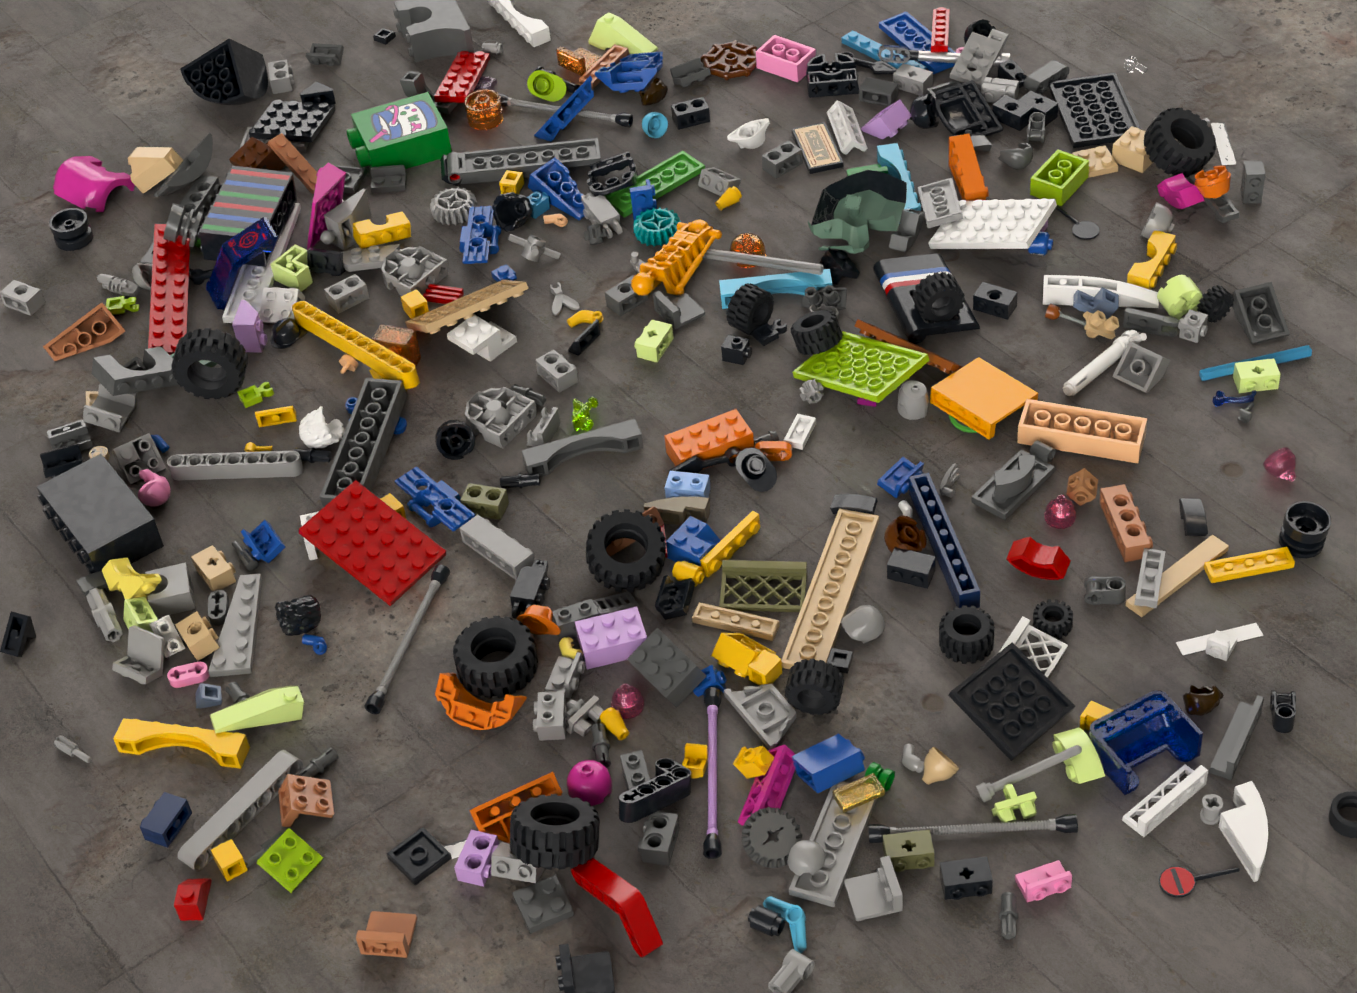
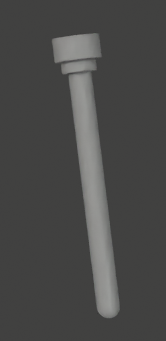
M1075 745L992 784L990 782L978 784L976 788L983 803L992 799L995 792L1004 789V785L1015 784L1074 757L1082 752V748L1079 745Z

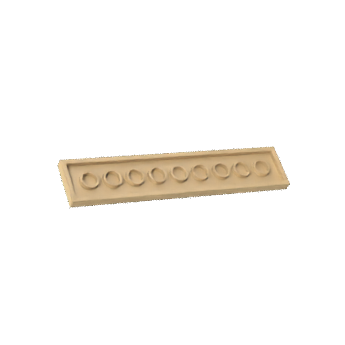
M839 508L782 657V668L790 669L794 666V663L801 662L804 659L823 660L827 663L831 648H834L842 626V618L846 615L879 523L878 515Z

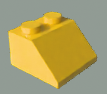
M721 633L711 656L718 660L717 663L726 668L731 667L735 670V674L746 678V676H749L748 665L763 650L771 654H776V652L742 633Z

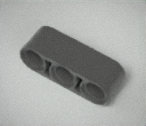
M1052 60L1027 76L1023 84L1024 88L1041 95L1049 90V82L1065 80L1070 69L1057 60Z

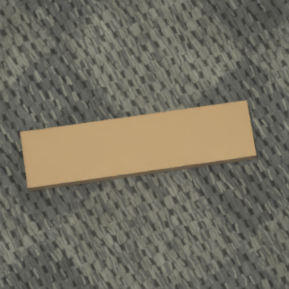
M700 602L692 616V623L770 641L774 640L780 626L779 620Z

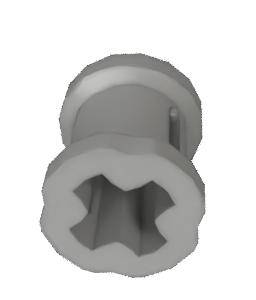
M1216 794L1205 795L1201 802L1203 808L1200 811V819L1205 824L1215 825L1220 822V811L1223 808L1222 798Z

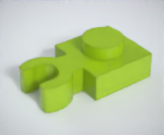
M269 382L262 383L258 388L253 385L237 392L245 408L262 402V397L274 395L273 388H270Z

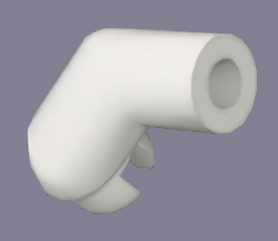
M906 500L900 501L898 506L903 515L912 518L913 509Z

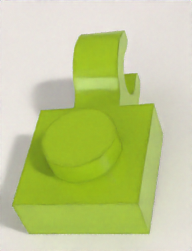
M125 296L107 298L106 307L112 315L125 313V309L131 312L139 311L136 297L125 299Z

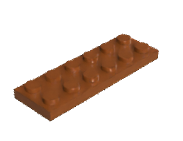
M859 319L856 321L855 327L861 329L859 333L881 342L926 353L930 360L926 364L939 368V370L947 374H953L963 367L875 325Z

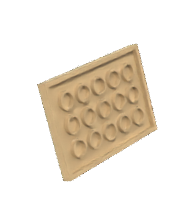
M501 280L408 320L405 323L408 329L433 334L440 331V327L447 325V327L455 325L460 318H471L474 316V312L479 310L480 312L491 309L490 305L495 303L500 305L507 302V298L511 296L515 298L523 295V291L527 290L528 286L526 282Z

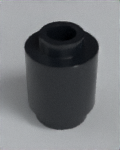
M758 905L756 909L752 908L748 916L750 928L769 936H779L785 926L786 920L781 917L780 913Z

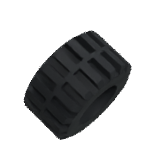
M936 272L934 275L929 274L926 276L927 278L921 279L920 284L915 286L916 290H913L912 298L921 317L925 321L928 320L929 323L947 321L960 313V309L964 307L965 295L955 277L949 273L946 274V272H941L940 274Z
M751 283L742 285L739 290L737 289L728 304L726 313L728 324L752 336L753 330L768 323L771 318L774 306V298L771 293Z
M828 310L806 314L793 323L790 328L797 350L803 355L825 352L837 345L843 338L836 314Z
M966 605L962 606V608L955 607L953 611H947L946 616H942L939 624V646L942 653H946L945 656L948 659L953 658L954 662L961 661L962 664H967V662L974 664L977 660L981 662L984 660V656L988 657L994 648L995 626L991 616L988 613L984 614L985 610L981 608L978 610L975 606L970 608Z
M801 660V662L794 663V666L790 668L785 688V698H787L789 704L793 705L792 707L799 709L800 712H806L810 715L829 714L835 711L840 704L844 676L842 673H839L840 670L837 667H833L832 664L825 663L823 660Z

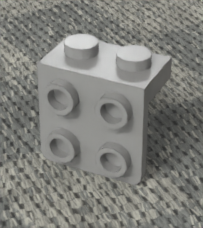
M135 625L129 627L127 656L113 662L112 670L124 677L134 679L140 684H148L163 676L164 638Z

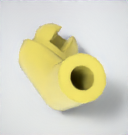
M563 637L559 642L563 657L574 659L577 652L582 653L581 650L573 648L574 644H571L573 642L572 638Z

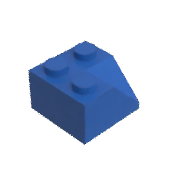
M690 516L666 541L667 555L669 559L675 562L687 561L701 566L700 560L721 540L707 523Z

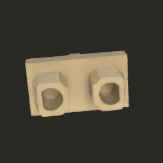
M1099 310L1095 313L1086 311L1083 314V317L1086 319L1084 329L1088 337L1096 338L1098 335L1109 339L1116 337L1114 330L1119 327L1117 317L1111 316L1106 319L1105 314Z

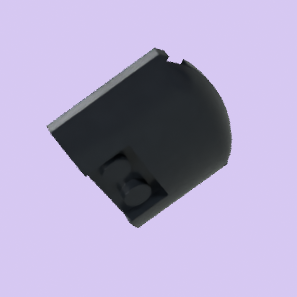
M973 80L936 91L935 107L937 114L945 128L953 136L970 134V136H989L1003 131V127Z

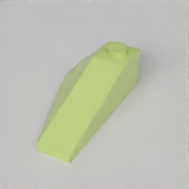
M609 12L597 20L588 41L590 45L603 50L611 48L614 44L626 47L629 54L656 52L658 50L657 46L622 18Z
M298 686L272 688L212 713L210 718L215 733L302 720L304 701Z

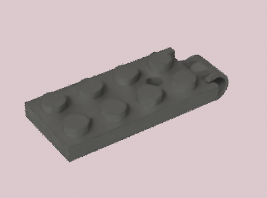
M1036 440L1030 448V453L1021 449L1000 469L1018 470V455H1035L1034 477L1031 484L1023 492L1010 498L995 500L994 475L972 496L971 502L1006 520L1056 471L1055 466L1049 464L1055 457L1056 449Z

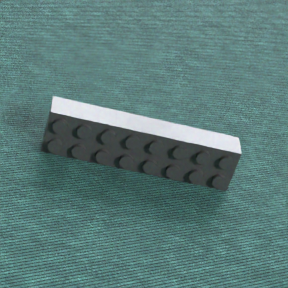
M365 379L320 495L323 507L355 480L372 492L407 398L403 381Z

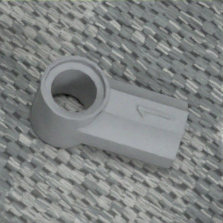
M795 949L790 950L783 960L781 969L768 983L769 989L773 993H791L800 980L804 981L811 975L815 962Z

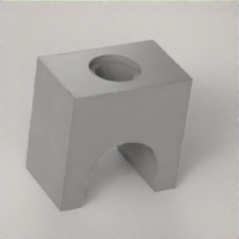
M186 562L145 572V574H159L162 579L156 589L151 592L152 594L147 596L148 603L157 618L195 609L192 578Z

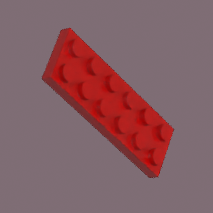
M468 51L458 52L434 95L435 102L467 103L490 60V53H484L483 51L475 53Z

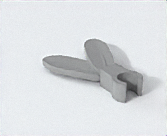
M559 282L557 283L558 288H553L550 284L551 293L555 296L552 305L554 315H558L562 311L563 305L572 310L580 309L578 302L563 294Z

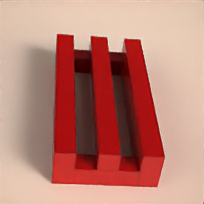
M429 284L423 297L428 302L448 304L463 297L464 292L463 288Z

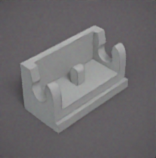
M543 407L541 420L533 432L529 430L527 433V446L535 447L550 442L560 425L558 408L553 407L551 414L547 413V408Z

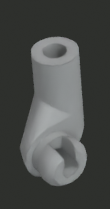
M905 744L902 756L903 766L911 771L923 772L924 761H920V758L914 755V745Z

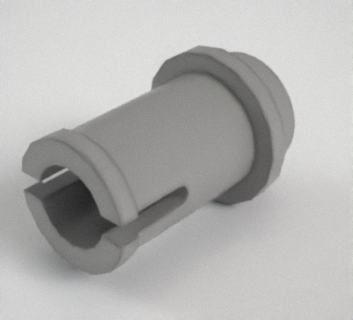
M496 42V44H482V48H485V50H482L484 53H496V55L503 53V44H500V42Z

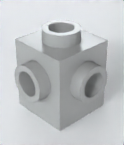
M1189 309L1186 316L1179 321V338L1198 343L1201 337H1205L1207 333L1208 315Z

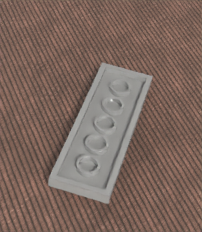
M844 781L830 788L809 839L815 841L824 849L826 855L824 865L814 875L811 873H804L801 876L795 874L789 887V895L835 907L844 880L847 877L878 799V790Z

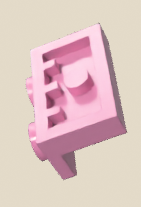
M1058 860L1016 874L1015 881L1028 903L1034 900H1042L1054 893L1065 892L1071 888L1072 874L1070 871L1066 872Z

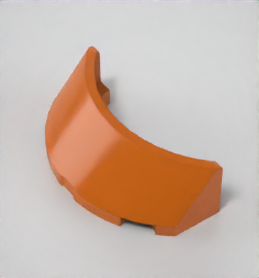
M452 672L440 673L435 692L437 701H441L446 709V714L453 721L474 730H488L504 725L515 716L527 699L526 696L506 694L501 702L488 703L469 693L461 684L456 674Z

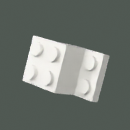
M475 314L447 333L448 340L472 355L477 353L490 362L517 342L515 335L491 321L489 323Z

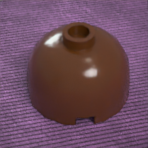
M901 515L888 525L885 530L884 539L891 553L895 547L919 553L926 547L927 539L923 529L919 531L915 526L918 523L914 519Z

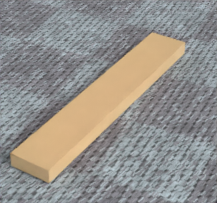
M1211 535L1162 573L1157 606L1203 571L1204 562L1217 560L1229 550V545ZM1136 594L1126 600L1125 606L1140 617L1145 616L1154 609L1147 606L1134 605Z

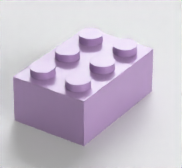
M637 606L575 622L577 638L587 670L627 660L647 639Z

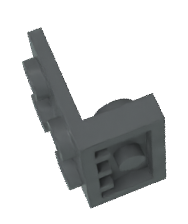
M660 291L653 293L655 311L668 324H672L674 330L705 315V310L687 293L671 300Z

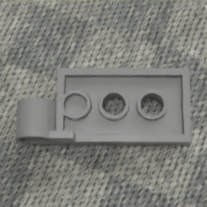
M995 29L991 30L988 37L972 32L950 73V78L962 83L973 80L978 89H981L985 77H988L997 57L1000 56L1005 48L1009 34ZM974 56H981L982 58L976 59ZM968 68H974L976 70L970 71L968 70Z

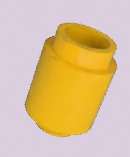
M677 561L673 567L672 576L676 577L678 581L692 578L696 587L703 582L705 572H703V567L687 561Z

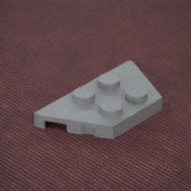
M400 244L380 247L373 245L364 249L353 248L349 251H341L343 252V267L348 272L382 268L384 258L395 249L400 250Z
M764 684L758 687L747 686L744 687L743 691L731 692V688L724 690L726 699L769 750L777 746L797 718L796 711L773 684Z

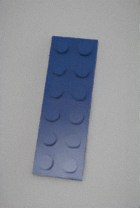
M903 12L879 22V28L900 46H905L908 50L931 51L932 32L908 12ZM948 46V53H956ZM918 61L926 66L929 71L933 72V74L955 65V63Z

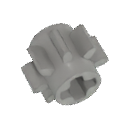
M815 379L807 380L799 388L801 391L800 397L803 401L807 400L808 404L817 403L824 396L822 391L824 388L821 383H816Z

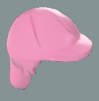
M149 469L140 470L139 477L146 482L138 492L140 502L150 507L164 504L170 496V485L167 479L153 473Z

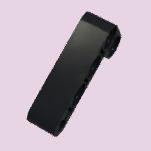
M669 758L657 760L655 763V778L619 795V819L625 823H633L691 794V771Z

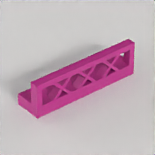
M785 744L768 750L774 757V760L765 775L755 777L738 819L740 825L744 826L746 820L751 816V812L753 814L759 809L767 807L781 808L795 772L792 756L795 753Z

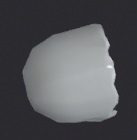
M137 263L132 268L133 281L141 289L151 290L152 264Z
M871 605L857 607L844 616L841 621L845 632L852 639L862 641L863 644L878 638L885 629L882 613Z

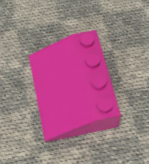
M329 162L324 167H321L316 174L317 181L312 203L307 249L313 248L321 240L322 232L327 230L324 215L342 203L346 172Z

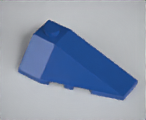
M554 157L530 174L528 188L532 192H545L549 196V204L580 221L585 217L583 214L584 205L581 201L583 194L579 192L575 180L573 181L570 177L567 167Z

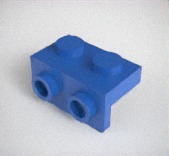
M646 179L645 186L630 188L634 220H636L637 215H640V212H646V209L652 210L653 207L657 209L656 199L652 197L655 195L654 185L650 184L649 179Z
M902 457L878 480L877 485L897 498L901 493L905 494L909 490V477L923 474L924 463L920 461L917 465H914L905 457Z
M266 520L251 533L245 529L241 531L244 536L243 542L249 548H252V555L259 561L262 559L270 563L286 547Z

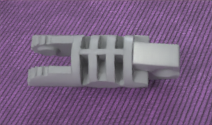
M99 274L97 277L98 282L102 283L103 288L123 296L136 297L141 289L137 284L120 277L107 274Z

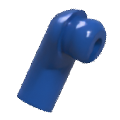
M157 434L151 435L155 445L162 453L169 450V445L161 436Z

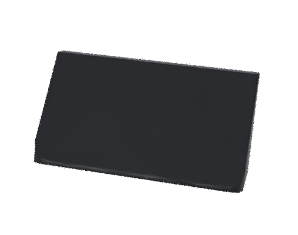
M596 319L574 340L568 352L579 356L601 334L599 320Z

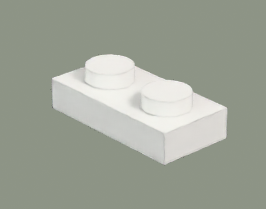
M797 414L784 441L790 443L792 448L803 450L816 425V418Z

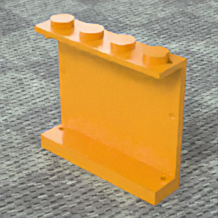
M980 357L932 386L930 394L931 404L989 440L995 436V428L998 422L1024 406L1027 399L1038 400V392Z

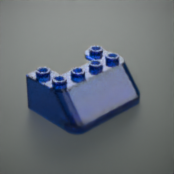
M1155 690L1093 721L1090 725L1089 736L1097 751L1105 774L1124 795H1127L1139 786V777L1132 768L1166 750L1176 760L1181 762L1195 759L1201 753L1203 732L1165 692Z

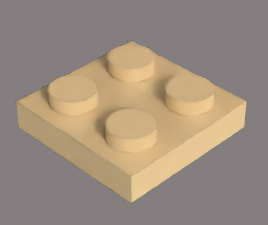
M1106 146L1072 152L1073 155L1089 160L1088 178L1118 172V165Z

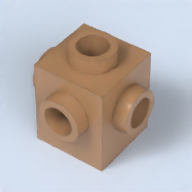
M1083 468L1069 476L1066 494L1080 506L1096 498L1098 479Z

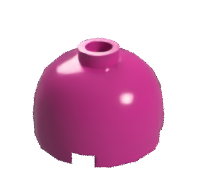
M584 760L577 763L568 773V794L571 798L577 797L583 802L587 801L591 806L601 804L608 793L610 795L612 792V779L608 769L595 760Z

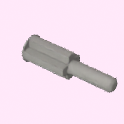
M63 735L55 739L54 746L71 757L75 755L86 763L91 762L92 758L80 751L78 745Z

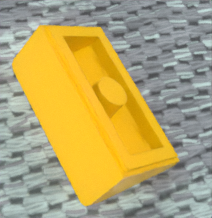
M294 406L255 412L259 427L297 421V413Z

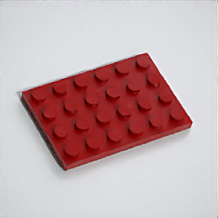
M356 480L299 528L301 536L389 606L395 603L446 556L445 549Z

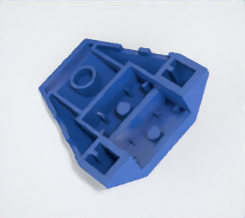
M663 51L630 54L621 58L620 63L616 65L613 62L610 63V67H601L595 72V76L613 91H619L620 93H625L629 90H635V92L644 91L663 67Z

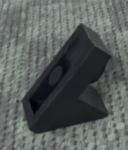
M11 611L0 652L22 657L27 637L36 638L31 616Z

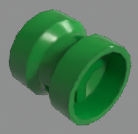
M872 762L865 773L864 782L871 786L876 785L879 790L887 792L893 784L895 771L889 768L883 769L880 764Z

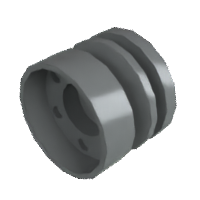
M173 203L163 239L176 242L180 235L182 236V245H185L187 238H190L189 247L194 248L195 243L199 239L198 229L203 224V212L199 211L197 217L193 218L194 209H191L187 216L185 215L184 206Z

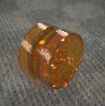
M489 89L477 90L465 98V110L470 127L477 130H489L497 127L504 120L501 96L496 91Z

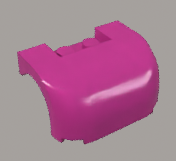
M76 156L67 159L60 165L55 175L53 189L55 195L80 208L86 209V207L95 208L96 212H104L107 197L115 187L124 185L130 191H134L135 185L127 173L109 172L105 167H102V161L92 156Z

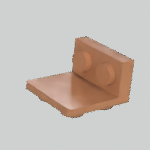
M287 774L278 790L283 827H291L294 820L298 819L300 814L327 818L333 817L334 808L329 780Z
M372 911L366 931L358 930L356 935L360 953L407 958L417 922L416 914Z

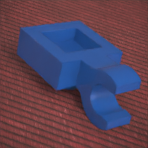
M507 264L491 271L492 277L497 282L501 280L515 281L517 279L516 272Z

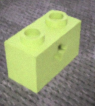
M651 320L648 326H645L641 336L635 341L637 357L658 363L674 339L672 324Z
M1275 359L1235 363L1233 379L1238 392L1247 393L1278 389L1281 374Z
M146 597L124 600L123 620L127 628L129 629V627L135 625L152 632L149 623L158 619Z

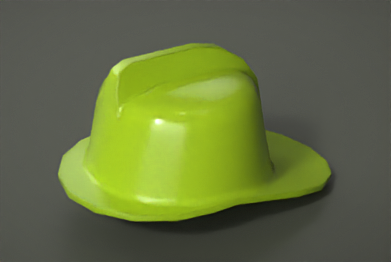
M538 70L530 74L528 78V89L536 97L555 102L562 99L566 94V84L557 75Z

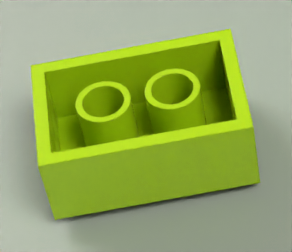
M1057 150L1031 177L1030 195L1039 199H1055L1057 205L1062 206L1088 178L1089 160Z

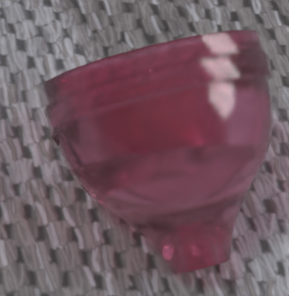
M1288 447L1275 451L1264 461V468L1272 476L1286 479L1289 482L1296 479V457Z
M1058 495L1057 498L1052 499L1047 504L1044 512L1045 521L1048 525L1057 529L1070 527L1076 520L1074 505L1064 495Z
M627 683L622 684L621 687L616 689L611 700V707L619 710L623 719H631L640 715L645 704L641 692L636 687Z

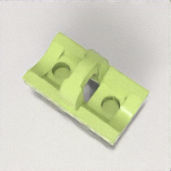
M1007 784L1004 785L1003 789L1006 800L995 803V808L992 809L993 816H998L1003 823L1015 822L1016 817L1013 811L1020 809L1023 819L1031 818L1037 813L1034 804L1037 797L1034 791L1017 796L1013 785Z

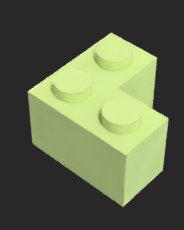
M296 244L270 264L275 281L287 287L297 288L302 292L313 283L307 263V250Z

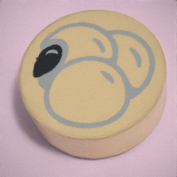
M96 446L89 452L90 459L99 454H102L106 460L110 457L109 451L105 446Z

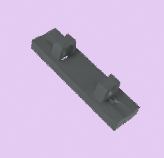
M1196 174L1189 176V183L1194 185ZM1225 194L1218 198H1204L1205 203L1213 211L1218 221L1225 223L1239 218L1240 212Z

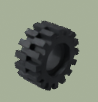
M1217 285V287L1213 286L1212 290L1209 288L1207 290L1208 293L1202 295L1203 299L1200 298V303L1197 305V311L1207 314L1208 321L1211 323L1222 320V316H1227L1226 312H1230V307H1233L1234 296L1220 285Z
M1047 599V603L1042 601L1034 609L1033 626L1054 638L1057 636L1058 639H1062V635L1066 637L1068 632L1072 630L1073 611L1069 605L1065 606L1066 603L1063 601L1060 604L1057 599H1055V602ZM1056 617L1059 618L1060 621L1050 622L1047 621L1046 618Z

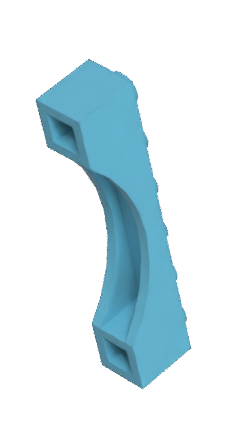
M898 143L877 146L878 164L881 167L887 166L889 175L907 183L904 209L910 208L921 211L917 193L914 192L910 171H907V162L904 160L903 150L899 149Z
M823 269L821 275L794 272L719 280L722 309L728 308V304L737 289L739 290L742 285L751 283L771 294L792 293L805 296V290L808 287H814L817 291L827 285H832L830 269Z

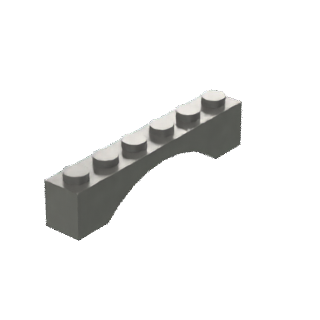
M632 419L521 451L527 473H539L540 477L549 475L557 466L574 456L593 451L627 453L642 449L643 440L636 420Z

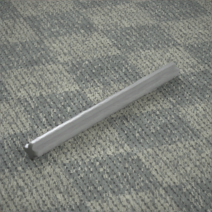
M708 249L703 258L818 275H821L824 266L821 264Z

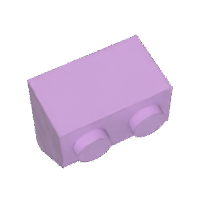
M899 99L875 115L861 130L880 139H884L887 136L891 138L898 133V128L902 129L908 124L907 120L911 117V114Z
M241 300L232 324L236 339L239 340L240 345L244 346L246 352L262 353L264 345L267 344V335L263 331V321L260 320L258 312L249 303Z

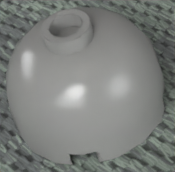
M1156 202L1140 236L1149 239L1154 230L1170 234L1175 224L1172 223L1173 215L1169 208Z

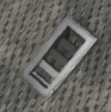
M629 591L593 600L599 616L636 606L639 608V604Z

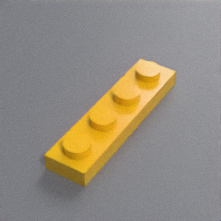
M755 511L749 513L700 560L706 577L709 578L714 572H717L722 565V560L730 559L740 547L746 544L752 535L759 531L760 519L758 513Z
M1288 547L1204 562V570L1210 582L1216 583L1294 568L1295 561Z

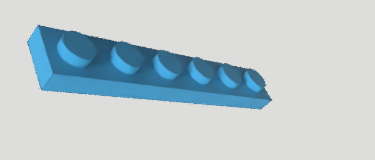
M853 30L841 37L843 44L877 61H881L878 56V49L882 46L880 43ZM887 49L881 52V56L884 58L890 55V51ZM893 50V58H895V55H900V58H903L904 55L896 54ZM914 60L904 63L926 70V66ZM886 62L889 65L895 67L896 69H898L903 64Z

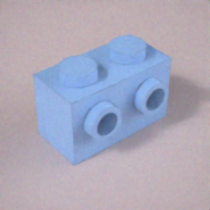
M670 471L665 484V497L708 498L711 489L709 475Z

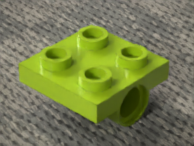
M288 828L258 859L257 864L292 893L318 866L323 857Z

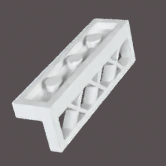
M837 100L827 111V115L841 152L847 155L853 147L865 152L868 148L853 108Z
M1184 764L1123 816L1122 821L1145 837L1206 785L1208 770L1202 765L1193 770ZM1184 774L1188 775L1184 780L1180 782L1179 778L1181 776H1183ZM1166 789H1172L1164 796V791ZM1156 802L1151 808L1148 807L1149 803ZM1135 815H1141L1138 818V823L1132 819Z

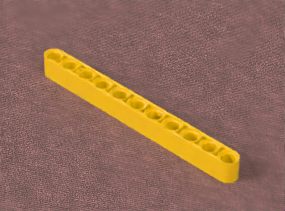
M299 301L292 305V311L299 326L390 380L403 381L404 388L411 389L419 385L420 381L416 367L410 361L306 301Z

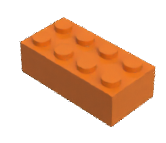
M737 409L664 435L666 453L675 466L695 455L705 460L722 456L731 447H738L741 451L745 448H754L753 432ZM738 454L731 456L730 459L737 457Z

